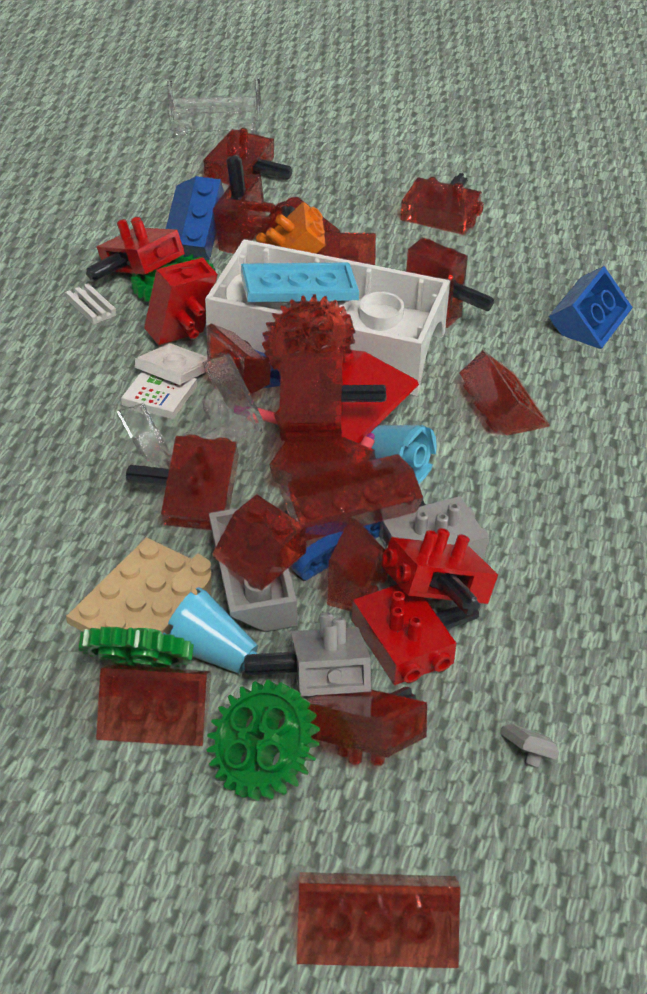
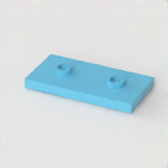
M349 262L241 264V277L247 302L359 300V289Z

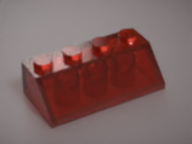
M399 454L279 484L297 543L415 513L418 511L423 500L413 468Z
M300 872L297 964L459 968L460 885L456 876Z

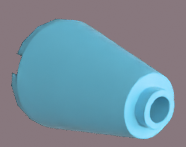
M378 425L371 432L375 435V443L366 458L368 461L405 483L419 484L427 477L433 464L429 463L431 454L436 455L437 450L436 436L431 428H427L424 425ZM361 442L354 448L355 453L358 450Z
M197 587V595L190 592L171 616L168 624L173 626L170 634L174 635V637L184 638L185 641H191V644H194L192 657L240 674L244 670L245 655L258 654L256 652L258 645L207 591Z

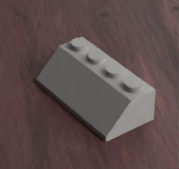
M272 503L209 513L230 616L263 631L298 626L297 600Z

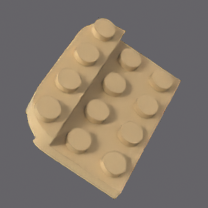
M146 537L66 616L67 624L81 631H84V629L90 630L91 628L101 629V627H119L123 629L150 628L159 630L162 634L164 632L169 634L173 626L168 624L179 604L190 592L197 595L196 588L200 587L211 595V563L198 553L191 559Z

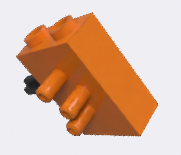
M302 202L296 209L291 205L289 207L283 206L281 214L275 220L278 226L269 228L266 235L259 233L256 236V241L317 254L325 246L323 216L317 208L310 207L305 202Z

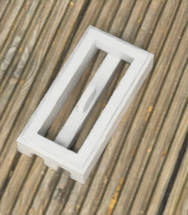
M89 283L84 285L83 290L77 287L75 288V293H72L70 290L65 292L66 299L93 325L116 316V308ZM79 297H80L85 303H87L88 306H89L91 309H89V308L79 299Z

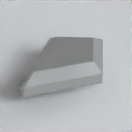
M515 724L502 726L501 735L521 749L529 751L526 763L539 767L542 756L557 760L559 751L550 737Z

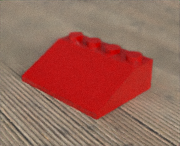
M344 349L338 352L328 365L321 368L324 374L334 385H385L386 401L334 403L320 419L319 370V373L314 378L303 384L301 389L292 398L283 403V406L274 413V416L285 441L288 443L350 453L363 440L364 436L371 433L419 386V383L413 377L365 351Z

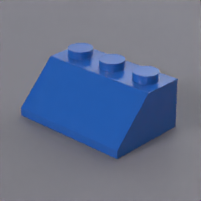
M195 176L176 185L166 229L178 230L185 252L184 257L193 254L194 258L201 256L205 260H210L225 197L221 179Z
M602 266L580 277L548 317L562 336L601 349L633 307L606 267Z

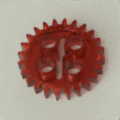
M313 294L310 301H306V298L301 296V301L298 304L291 299V307L286 308L281 305L282 313L280 315L272 313L275 322H266L269 331L262 333L265 339L262 343L265 350L264 354L274 370L278 369L281 376L287 373L290 380H294L299 375L301 381L304 382L307 375H311L313 381H316L317 373H320V369L328 377L327 369L331 368L337 371L336 362L346 363L344 353L352 354L350 344L355 343L353 334L356 331L351 316L347 314L344 306L339 307L337 300L329 303L327 296H324L320 302L316 294Z

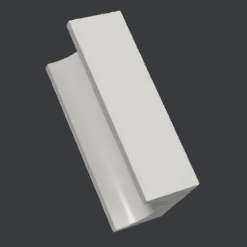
M243 239L205 298L207 350L224 354L225 351L252 348L284 361L287 368L318 374L322 367L328 365L341 350L365 351L418 380L419 386L410 393L417 396L421 387L422 373L431 337L443 338L445 333L450 280ZM349 262L359 289V300L247 302L241 277V264Z

